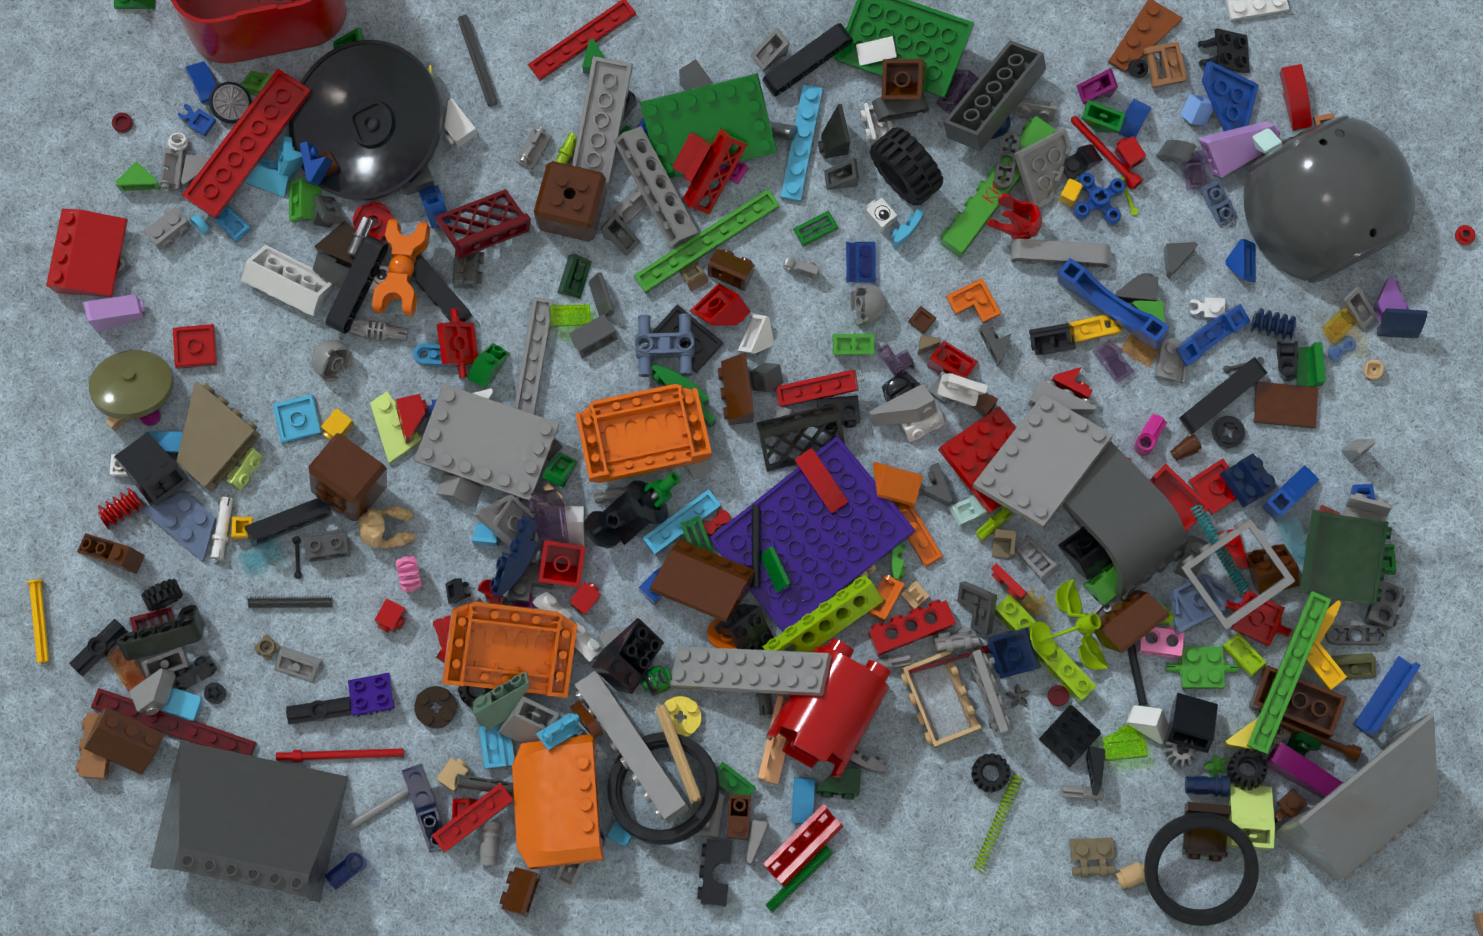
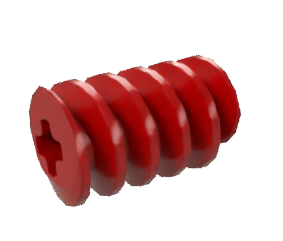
M129 487L127 488V496L120 492V500L115 496L112 497L113 504L106 500L105 509L98 505V514L108 530L110 529L109 523L114 526L117 525L116 518L123 522L125 520L124 514L131 517V510L138 513V505L145 509L139 496Z

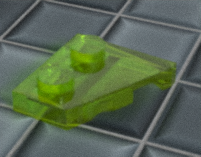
M1128 724L1102 739V747L1106 751L1105 762L1144 758L1148 755L1144 734Z

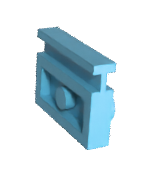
M500 724L488 731L484 726L478 728L484 770L512 766L514 762L512 739L498 733Z

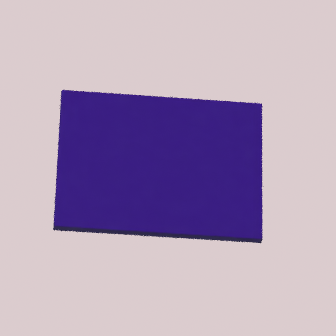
M838 436L816 452V455L849 503L831 514L798 467L708 538L722 557L752 569V505H760V588H752L751 584L750 592L782 632L787 627L800 621L804 615L817 609L821 603L834 597L838 591L845 589L854 580L859 578L860 575L869 570L916 532L891 500L877 497L874 479ZM771 546L774 547L791 583L790 588L778 593L761 559V554Z

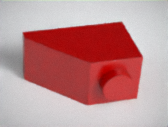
M420 394L396 399L395 407L405 444L410 443L425 419V412H428L426 400H422Z

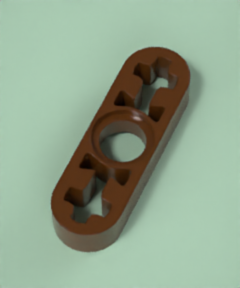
M580 701L570 706L574 715L577 714L579 716V722L593 739L603 734L595 718Z

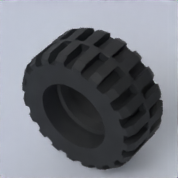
M899 127L892 128L871 145L869 152L871 160L874 162L873 164L885 181L906 202L912 205H921L942 187L944 179L937 163L925 150V147L914 136H911L909 132L904 131V129Z

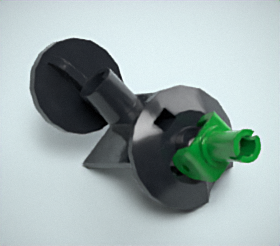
M671 472L664 480L659 479L649 484L641 480L632 481L627 486L626 491L603 512L593 511L585 518L584 530L587 536L599 547L608 549L615 547L620 541L624 545L627 544L650 523L654 525L662 524L668 516L666 502L672 498L670 490L680 483V477L675 472Z

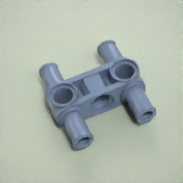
M691 314L679 315L678 333H651V316H638L635 355L639 359V377H651V359L680 358L679 374L682 376L693 375L692 358L695 355V335L691 331ZM685 341L691 343L688 348H682L680 345ZM642 343L650 344L649 348L645 350L639 348Z

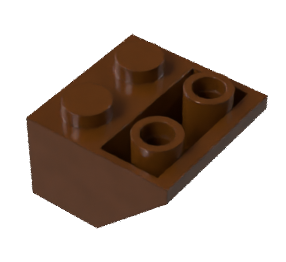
M1284 544L1273 545L1271 548L1295 580V582L1283 590L1300 586L1298 565ZM1264 549L1245 553L1253 586L1258 594H1261L1284 578Z

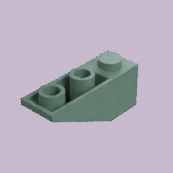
M527 671L514 676L511 680L496 686L490 692L472 701L474 715L487 731L504 722L530 686Z

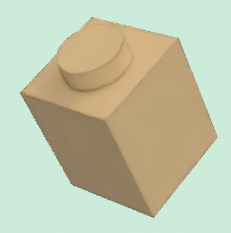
M450 758L436 778L437 781L456 793L458 788L454 785L455 777L457 774L467 776L470 772L466 768L468 764L459 758L456 761Z

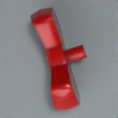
M719 509L715 518L711 521H703L706 534L712 536L718 528L730 522L729 513Z
M491 579L482 580L478 585V591L485 594L489 603L502 605L505 597H497L490 592Z

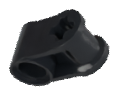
M1277 341L1279 376L1282 380L1289 382L1297 376L1298 341L1294 343H1281ZM1287 366L1293 368V371L1290 373H1284L1282 370Z

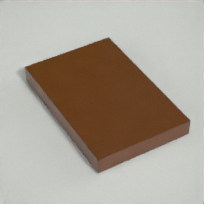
M1257 381L1255 386L1253 422L1315 429L1318 387Z

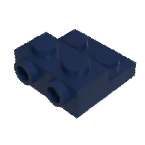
M1254 453L1220 473V476L1243 508L1266 496L1277 487L1275 478L1266 472L1263 467V461L1256 457Z
M1028 627L1015 631L1011 630L988 638V649L993 654L995 670L1001 679L1041 667L1037 652L1034 650L1030 640Z

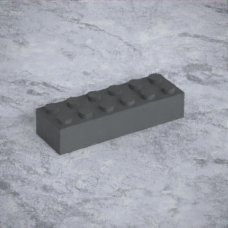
M1010 40L945 119L944 126L947 138L981 151L1046 70L1044 53Z

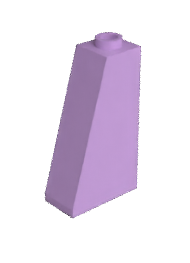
M1264 121L1199 138L1212 174L1222 178L1263 154L1256 150L1252 137L1269 128L1280 139L1278 127Z

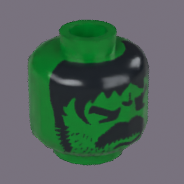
M658 665L648 669L643 676L644 679L641 680L644 691H649L651 695L656 696L670 690L672 678L668 668Z

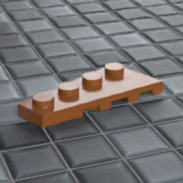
M1148 0L1108 63L1124 73L1127 72L1128 65L1132 60H1140L1143 57L1144 48L1155 46L1183 20V17L1154 0Z

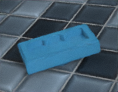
M228 205L217 219L210 216L236 243L251 230V227Z

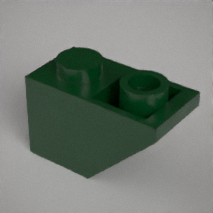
M846 768L841 778H834L830 775L817 786L816 793H821L820 797L833 798L834 794L842 795L841 799L854 800V796L858 797L860 792L861 769Z

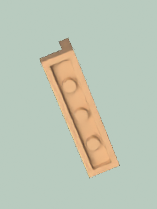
M777 696L770 727L785 702L783 696ZM779 733L771 741L767 739L758 775L759 781L776 785L779 783L786 754L782 752L786 739Z

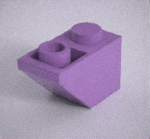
M1393 276L1385 281L1374 306L1380 323L1381 314L1386 308L1409 310L1406 300H1403L1400 294V285L1394 280Z

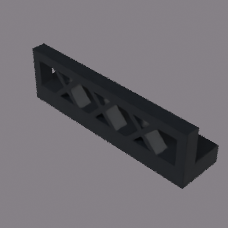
M316 498L246 525L244 529L252 547L330 517L331 508L329 504L326 505V503Z

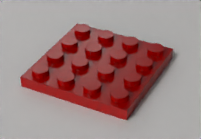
M1000 406L938 449L989 514L1002 505L974 489L973 483L1017 428Z

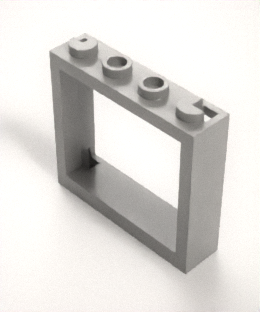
M1243 518L1234 525L1236 529L1230 533L1227 530L1216 537L1218 539L1213 545L1207 543L1199 549L1201 552L1196 557L1190 555L1182 561L1184 565L1180 567L1225 630L1295 582L1251 519L1246 521ZM1249 528L1284 578L1225 618L1191 571V568Z

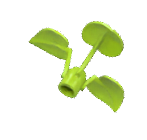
M1075 579L1068 580L1062 583L1056 590L1055 600L1060 611L1067 612L1069 617H1079L1075 624L1076 626L1051 635L1050 628L1046 623L1041 621L1035 622L1030 629L1032 646L1038 654L1049 656L1056 650L1053 638L1077 630L1085 634L1081 638L1082 645L1078 648L1079 657L1083 665L1091 670L1108 669L1109 667L1097 641L1090 636L1095 633L1094 630L1101 627L1100 617L1096 613L1080 614L1082 603L1075 586Z

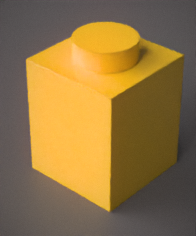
M336 408L323 423L321 429L324 432L323 436L330 441L336 433L342 434L345 437L355 424L352 419Z

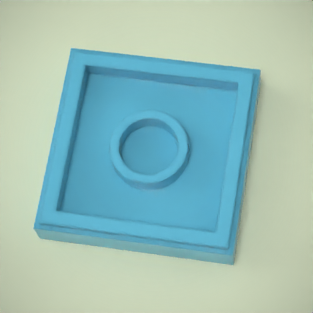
M313 394L273 404L282 444L322 434Z

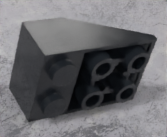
M149 432L114 456L151 507L160 503L189 481L178 464Z
M637 618L600 652L592 668L615 690L633 694L663 646L664 641L641 619Z

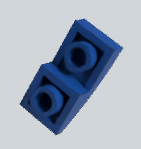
M203 61L186 66V73L194 85V91L201 104L209 102L210 94L216 87V83L207 64Z

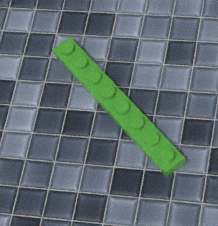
M767 189L635 274V280L646 294L780 207L779 203L770 190Z
M1310 592L1246 745L1247 747L1265 755L1268 754L1331 599L1316 592Z

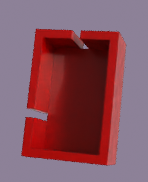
M1167 464L1149 479L1172 504L1182 521L1185 533L1199 518H1195L1196 514H1192L1195 510L1190 511V509L1194 506L1202 505L1204 512H1207L1211 507Z

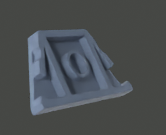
M182 492L161 501L155 506H149L142 510L202 562L205 560L216 518L187 493Z
M1207 574L1197 577L1221 613L1229 610L1225 608L1228 599L1237 604L1242 601L1240 597L1237 596L1235 598L1226 592L1227 588L1216 583ZM1190 581L1170 592L1175 633L1177 635L1215 617Z

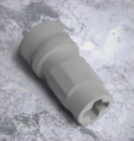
M485 822L479 827L481 829V832H479V836H481V843H479L480 865H497L498 837H500L498 830H501V822Z

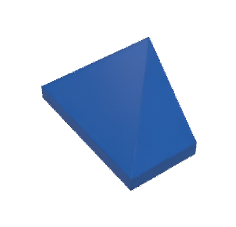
M1240 239L1227 257L1226 265L1241 279L1249 282H1256L1255 243L1246 239Z

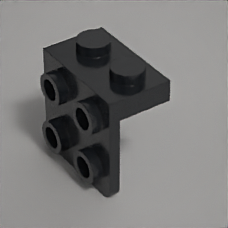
M739 605L727 622L721 621L715 626L718 634L731 636L737 649L764 650L763 646L770 639L774 638L760 607L756 605Z
M1070 705L1043 733L1039 740L1070 768L1100 736L1101 732L1074 706Z

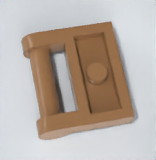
M1179 41L1143 49L1144 55L1147 56L1152 78L1150 82L1152 88L1187 81ZM1154 53H1159L1165 77L1163 79L1159 77Z

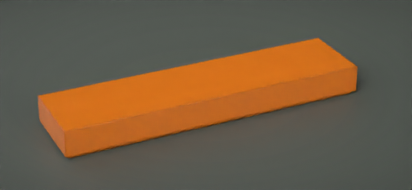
M892 501L916 530L907 539L924 567L943 558L942 553L914 507Z

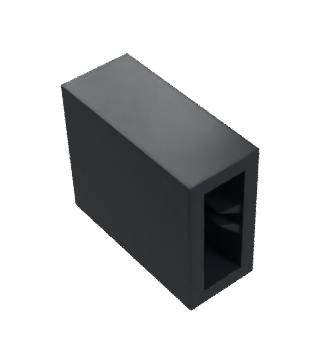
M1177 693L1171 708L1167 742L1208 753L1214 740L1218 704Z

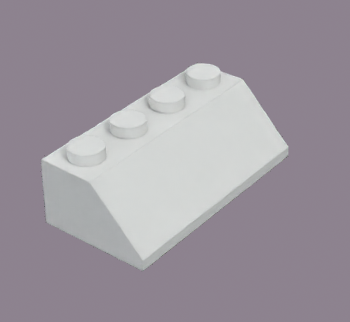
M264 245L246 261L241 281L249 286L257 288L267 295L273 296L285 304L291 305L303 313L312 316L321 309L334 286L316 274L312 267L267 245Z

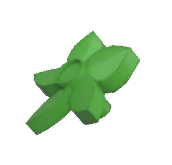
M1214 754L1212 762H1206L1204 767L1209 770L1210 776L1214 777L1218 772L1226 773L1223 765L1229 759L1222 758L1219 760L1218 756Z

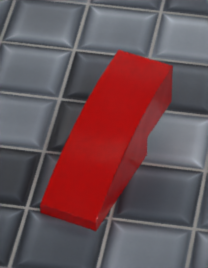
M1302 64L1282 67L1279 75L1292 131L1312 127L1310 101Z
M812 448L794 459L831 514L849 503Z

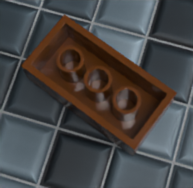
M1269 665L1262 669L1248 706L1249 708L1261 712L1278 669ZM1299 678L1283 719L1330 738L1334 734L1347 697Z

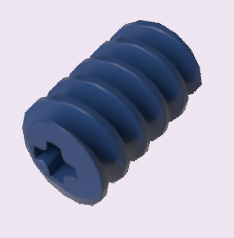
M1260 308L1257 313L1256 311L1254 313L1250 332H1253L1257 327L1258 334H1261L1265 329L1266 336H1269L1274 331V338H1277L1282 333V340H1285L1287 335H1290L1291 341L1296 327V317L1291 316L1288 320V315L1283 314L1280 318L1279 312H1275L1272 317L1271 310H1268L1264 315V309Z

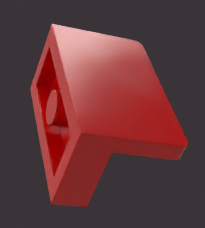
M691 132L672 167L685 174L684 179L692 182L712 143Z

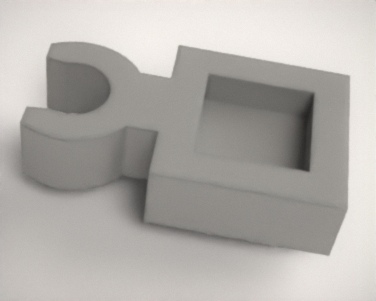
M790 258L785 260L783 269L817 279L819 267L814 262H797Z

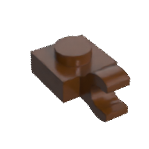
M1293 788L1277 802L1280 809L1274 813L1275 824L1286 815L1290 819L1293 818L1307 805Z

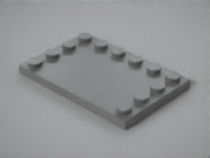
M443 383L414 461L531 502L560 424Z
M1042 394L973 483V488L1044 530L1112 440L1113 434Z

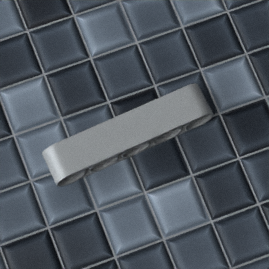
M1014 239L1011 241V262L1016 263V261H1022V263L1026 264L1041 262L1042 265H1056L1057 263L1064 266L1069 258H1071L1083 267H1110V246L1107 244L1034 239Z

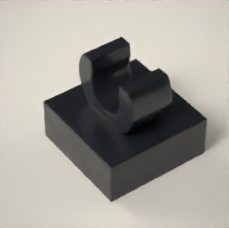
M462 578L452 579L445 584L448 604L457 603L471 596V593H464L463 588L469 586V583L462 582Z

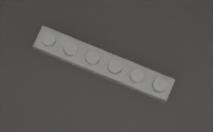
M533 297L514 408L531 414H535L554 305L553 299Z

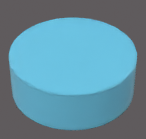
M195 214L190 218L191 223L201 234H205L209 230L208 225L199 215Z

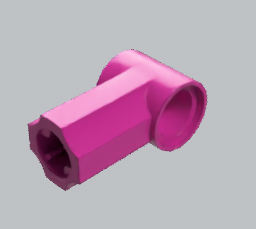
M1151 414L1134 444V450L1138 455L1146 456L1151 453L1167 425L1163 417ZM1146 441L1149 444V447L1145 448L1141 446L1140 442Z

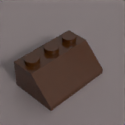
M741 353L721 361V368H718L719 380H723L724 385L723 388H720L721 399L726 400L723 415L724 420L728 419L729 425L751 423L754 419L746 353Z
M1135 590L1123 602L1115 604L1109 613L1100 616L1101 627L1094 630L1103 647L1123 653L1170 616L1147 592Z
M106 707L100 711L83 749L142 775L155 756L164 734Z

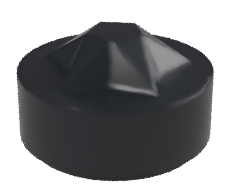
M210 683L204 690V697L211 704H219L225 699L226 690L219 683Z

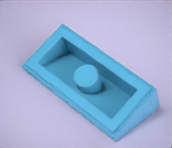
M172 687L167 704L159 711L194 722L202 706V698Z

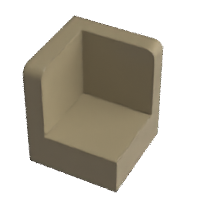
M995 529L992 557L1013 559L1016 531Z

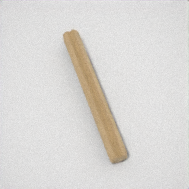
M660 705L655 710L689 800L692 803L701 800V795L669 711L666 705Z

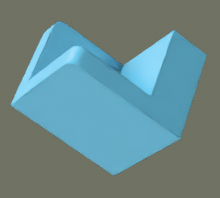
M476 524L472 543L498 547L499 537L484 524Z

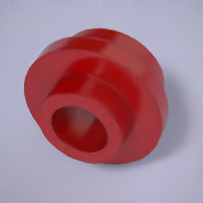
M1462 225L1455 231V239L1461 245H1469L1475 240V231L1468 225ZM1463 232H1467L1469 237H1464Z

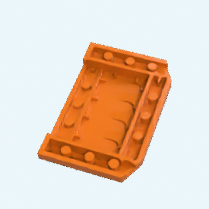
M672 384L595 400L584 411L576 413L590 482L603 483L699 463L712 457L699 394L696 388L691 390L682 388V385Z
M477 601L456 607L451 611L442 684L494 689L496 686L511 680L514 676L527 671L530 686L525 693L568 698L577 624L561 613L551 610Z
M590 734L570 737L549 751L541 741L521 743L512 764L516 843L519 853L530 870L604 860L603 839L600 834L595 757H597L596 739H593Z

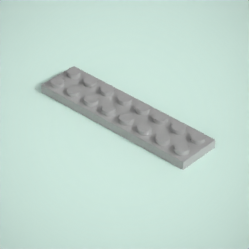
M678 646L670 686L678 689L823 696L832 656L829 653Z

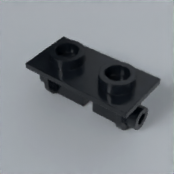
M203 655L193 661L194 664L190 667L174 672L176 676L174 682L176 680L179 681L176 683L179 690H186L197 684L198 682L194 677L197 674L201 681L215 674L214 671L217 670V667L214 663L209 664L211 661L210 655L206 658Z

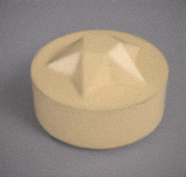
M1372 359L1365 363L1363 371L1367 378L1376 380L1383 376L1385 367L1380 360Z

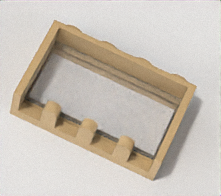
M945 651L903 668V674L900 675L904 686L909 685L911 693L908 694L912 706L917 705L919 713H916L920 725H925L927 730L924 733L928 745H933V748L981 730V725L977 722L974 708L969 702L965 686L962 685L954 662L911 674L909 670L952 658L951 651Z

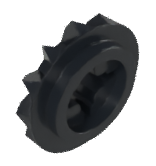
M1233 416L1221 417L1213 425V440L1219 446L1226 447L1227 449L1237 447L1245 437L1244 425ZM1225 427H1227L1228 430L1236 429L1231 434L1232 439L1228 435L1222 436V434L1225 432Z

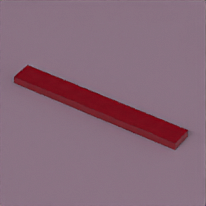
M98 688L91 705L92 709L98 711L107 707L159 732L198 745L252 756L257 744L255 741L162 711L151 716L139 713L132 699Z

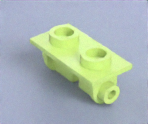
M250 448L239 460L240 468L235 465L228 473L226 482L232 486L234 485L241 491L248 483L249 477L255 468L260 465L263 456L254 448Z

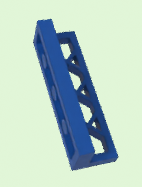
M1398 656L1353 725L1370 737L1375 735L1421 665L1417 662L1410 664Z

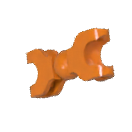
M389 219L385 237L392 249L391 254L393 258L389 263V272L386 279L380 282L374 289L372 307L375 313H384L388 303L398 299L402 301V310L405 316L412 317L415 314L418 299L411 286L410 277L414 272L416 257L428 248L430 227L427 222H419L415 232L405 236L401 234V226L398 220Z

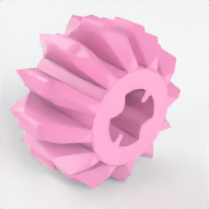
M414 556L402 557V559H397L396 568L401 590L403 592H412L421 589L422 583L416 558Z

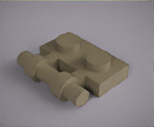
M1113 837L1070 839L1071 861H1080V867H1072V876L1081 875L1082 878L1088 877V875H1100V877H1105L1107 874H1115V865H1106V860L1114 859ZM1087 860H1099V866H1087Z

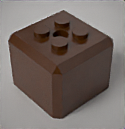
M556 161L546 164L534 208L535 221L539 230L586 242L595 239L607 195L606 178L603 173ZM572 190L576 195L572 199H567L564 197V193Z
M339 433L334 435L309 465L311 492L324 503L326 502L337 513L343 514L351 521H358L360 516L367 512V509L375 503L387 488V468L384 464Z

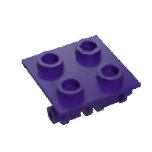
M389 673L348 680L352 716L357 715V717H360V715L368 713L372 715V712L375 711L378 714L379 711H391V709L395 708Z

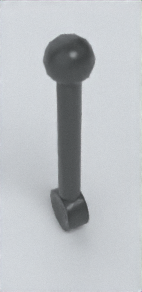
M1258 357L1257 360L1263 365L1264 358ZM1246 363L1234 366L1226 365L1223 367V371L1229 373L1231 370L1241 368Z

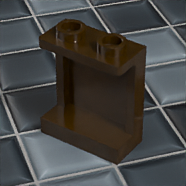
M1187 802L1185 803L1184 815L1211 813L1228 819L1231 806ZM1203 828L1184 832L1182 855H1188L1187 859L1200 860V856L1209 857V861L1222 862V858L1228 857L1226 852L1227 835L1216 830Z

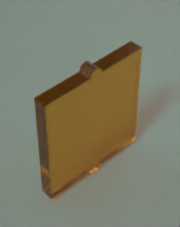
M1132 333L1120 349L1133 357L1134 361L1138 360L1147 367L1151 365L1159 353V347L1157 350L1153 349Z

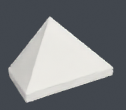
M753 314L739 346V352L755 354L773 345L774 339L768 316Z

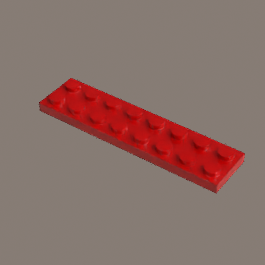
M277 68L182 194V197L217 219L311 94V90Z

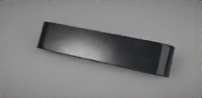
M838 23L763 77L762 82L770 93L776 97L849 46L853 38L845 27Z
M370 235L364 239L325 322L326 326L343 334L350 330L388 251L387 243Z
M419 254L416 257L412 274L416 280L415 282L423 291L427 292L431 301L440 307L441 312L449 321H451L450 309L458 308L460 321L466 322L472 317L469 309L423 256Z
M1255 357L1252 358L1179 417V420L1193 434L1268 372Z

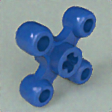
M1082 174L1078 182L1082 184V190L1088 193L1089 200L1087 202H1080L1075 206L1073 210L1075 218L1084 220L1092 210H1100L1103 212L1107 224H1117L1120 221L1121 213L1117 208L1111 206L1110 198L1119 196L1124 192L1125 182L1120 178H1116L1110 182L1107 188L1097 187L1091 174ZM1097 196L1102 197V198H1101L1102 202L1097 201V200H1098Z

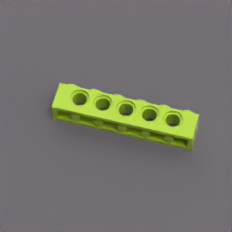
M864 575L854 580L845 589L838 591L828 601L821 603L817 609L804 615L800 621L787 627L783 633L770 639L763 646V649L812 652L815 647L821 646L884 600L874 584Z
M1011 594L995 608V615L1010 631L1028 627L1030 631L1031 626L1036 622ZM1055 642L1056 650L1053 654L1042 656L1037 653L1039 661L1079 704L1097 686Z

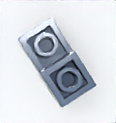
M1217 179L1200 187L1205 202L1218 226L1237 218L1231 200L1226 197L1221 180Z

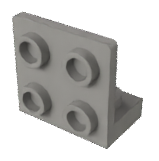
M1355 493V495H1350L1343 515L1385 522L1392 509V505L1388 504V501L1377 498L1372 500L1368 499L1364 494Z

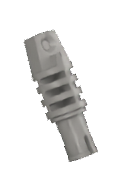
M354 320L350 333L375 340L386 341L390 338L407 341V335L402 334H408V328L393 327L386 322Z

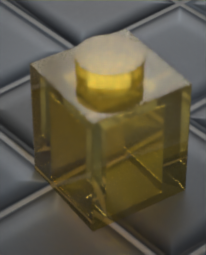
M1344 307L1321 328L1328 339L1337 342L1358 321Z

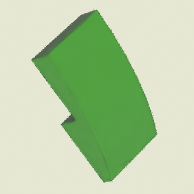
M902 543L891 552V576L896 580L899 578L903 579L907 568L903 566L905 560L897 558V556L902 557L906 545Z

